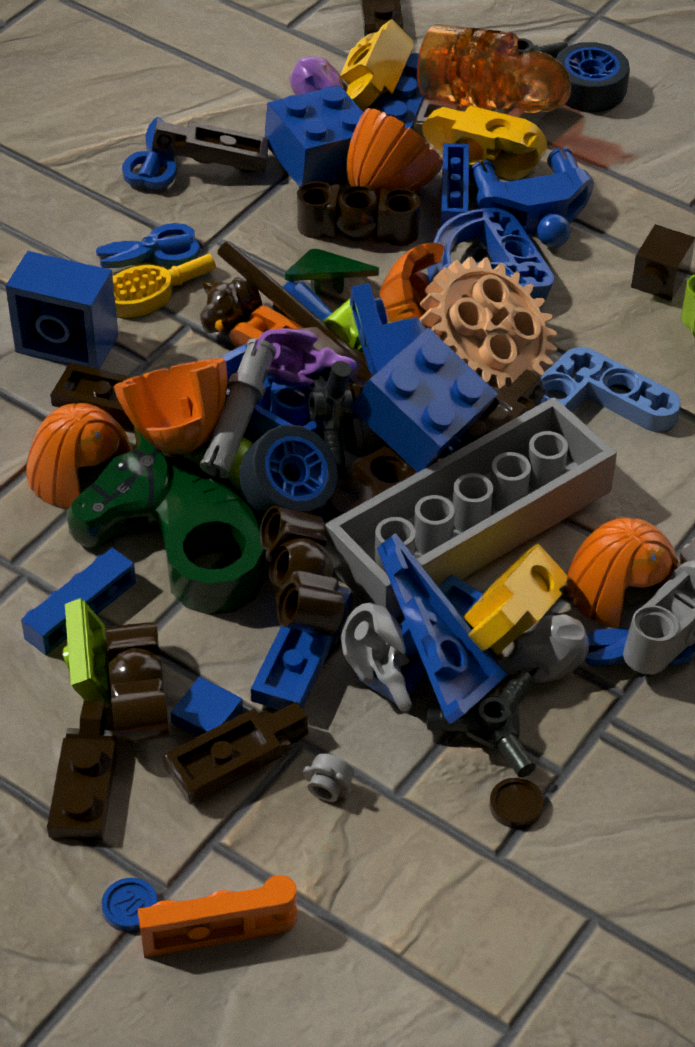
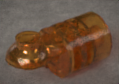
M436 24L428 30L419 51L417 65L418 86L423 97L428 100L495 110H506L512 103H515L524 112H549L565 105L571 95L572 84L566 69L551 55L539 51H529L519 55L517 42L520 39L513 32Z

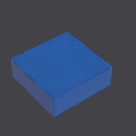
M199 677L170 712L171 723L198 737L237 717L243 710V698Z

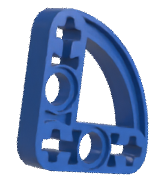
M498 208L470 210L452 217L438 230L433 243L442 244L444 250L440 263L427 268L430 283L444 267L448 268L452 264L450 251L455 246L468 239L478 237L493 262H490L493 270L500 263H504L507 276L511 277L515 272H519V284L522 287L528 284L534 286L530 293L533 299H547L554 283V275L519 221L511 213Z

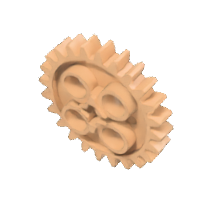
M468 257L462 264L455 260L448 268L444 267L425 288L424 291L427 296L420 302V306L427 312L420 318V322L430 326L431 330L491 387L494 386L497 389L504 385L509 387L526 369L541 377L553 365V361L549 357L557 351V347L549 342L557 335V332L545 326L553 318L552 314L541 313L539 309L545 300L543 298L533 299L530 296L534 286L528 284L522 287L519 284V272H515L511 277L507 276L504 263H500L493 270L488 258H484L478 265L473 257Z

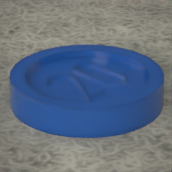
M124 878L118 880L107 888L102 897L103 916L106 922L116 930L123 932L139 931L138 909L150 907L157 903V894L154 888L142 879Z

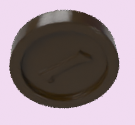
M508 778L502 780L493 788L489 807L493 817L502 825L516 829L526 828L536 823L541 817L544 798L540 789L531 781L523 778Z

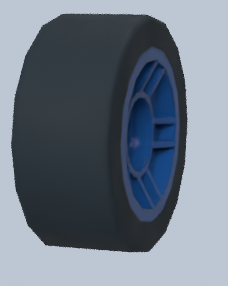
M581 42L569 45L559 52L554 63L552 83L558 85L557 98L570 108L585 112H601L614 108L623 101L627 93L630 73L629 61L621 51L610 45L597 42Z
M282 425L267 431L245 452L239 469L241 489L248 503L262 517L272 506L315 514L334 496L339 480L337 461L329 445L315 432L297 425ZM283 472L286 473L288 476L293 475L294 480H287Z

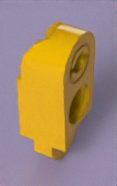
M392 19L383 24L378 32L370 33L363 37L350 50L340 75L348 84L345 92L362 111L370 106L378 96L386 92L391 94L394 92L414 46L413 40Z
M471 105L465 112L446 107L436 109L424 121L422 126L423 135L429 143L435 146V149L443 151V143L469 144V169L473 164L480 161L484 172H487L484 167V160H487L494 165L497 176L507 180H519L528 175L544 156L547 149L546 137L542 130L534 123L526 119Z
M539 543L511 564L463 616L473 627L468 636L482 651L490 647L497 655L500 654L516 638L535 625L562 595L559 589L566 583L567 575Z

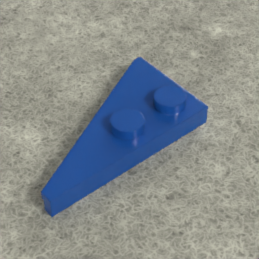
M395 533L378 546L377 550L444 716L451 724L472 708L507 674L488 649L482 651L468 636L472 629Z

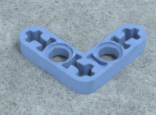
M586 347L570 349L540 377L546 392L560 390L568 395V397L558 401L571 412L588 398L653 432L669 431L678 422L681 405L680 398L675 392ZM574 370L578 371L576 373L575 379H573ZM624 385L631 391L626 394H617L608 387ZM545 395L536 406L551 398Z

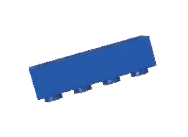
M443 143L442 160L444 165L442 167L441 226L452 217L468 211L469 144Z
M113 547L105 554L98 556L91 565L82 572L75 574L68 583L59 590L52 592L45 601L25 614L21 619L24 639L44 655L50 653L67 639L65 604L81 598L97 615L136 584L134 563Z

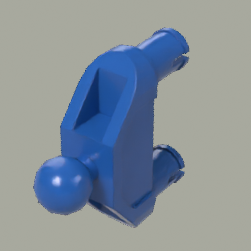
M563 147L562 150L566 159L562 156L559 148L549 154L547 163L554 173L551 175L503 182L499 180L495 167L490 161L484 160V167L487 172H484L480 161L473 164L469 169V178L477 191L476 205L478 209L498 208L511 213L519 221L527 235L538 233V238L544 245L555 248L565 244L569 239L571 233L570 223L579 215L589 201L594 181L586 170L579 168L572 151L567 147Z

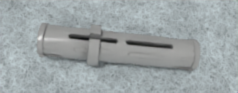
M257 338L248 340L238 371L229 378L227 387H229L230 392L204 459L200 463V468L211 476L216 477L219 469H221L220 478H228L230 476L233 462L256 402L261 401L265 395L264 381L272 360L277 353V349L265 340L261 339L258 349L256 348Z

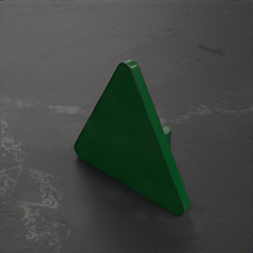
M310 249L285 272V280H310L312 290L316 295H320L322 293L321 279H334L333 288L338 294H341L344 290V278L378 276L379 267L321 249Z

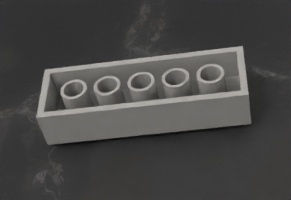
M553 397L326 523L325 537L327 545L325 549L333 561V571L350 589H353V592L364 604L372 603L384 606L394 618H397L403 612L377 550V547L395 533L398 535L438 587L451 574L462 580L610 493L617 452Z

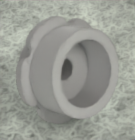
M318 754L312 766H306L303 770L304 778L310 781L308 790L321 800L334 802L338 797L346 798L352 793L351 781L355 775L354 769L339 757L330 754Z

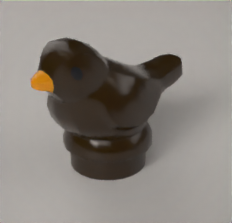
M235 277L231 283L222 281L216 283L212 281L204 282L203 289L208 296L207 305L203 308L200 315L201 324L206 333H216L225 328L235 327L242 320L243 316L249 317L259 306H263L259 290L248 280L240 277Z

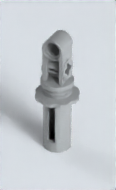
M695 537L692 539L691 544H686L682 548L679 558L681 565L672 572L670 580L633 615L623 650V657L627 665L637 672L643 674L659 673L683 650L695 643Z

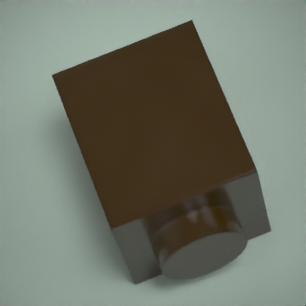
M655 224L636 254L631 288L672 301L690 271L695 237Z

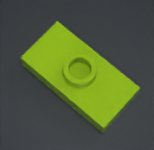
M79 598L65 604L68 646H65L63 649L64 660L70 671L71 686L84 701L105 702L104 708L111 706V689L105 624L88 604Z

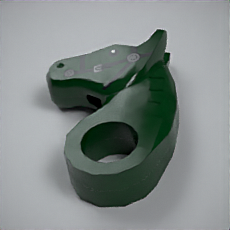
M134 426L136 448L131 452L114 457L96 481L75 498L68 508L67 521L69 533L79 544L87 548H96L118 534L158 529L161 532L165 545L171 593L186 608L201 613L214 615L236 612L256 599L265 581L264 548H262L260 543V528L253 511L220 478L207 474L200 468V465L153 447ZM221 552L238 559L234 564L223 569L210 570L193 564L198 557L208 553Z

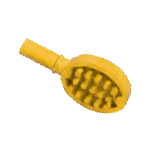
M206 254L179 266H172L169 270L155 265H141L117 273L113 276L116 316L134 318L160 309L170 300L173 292L172 287L180 286L183 282L215 270L216 264L211 254Z

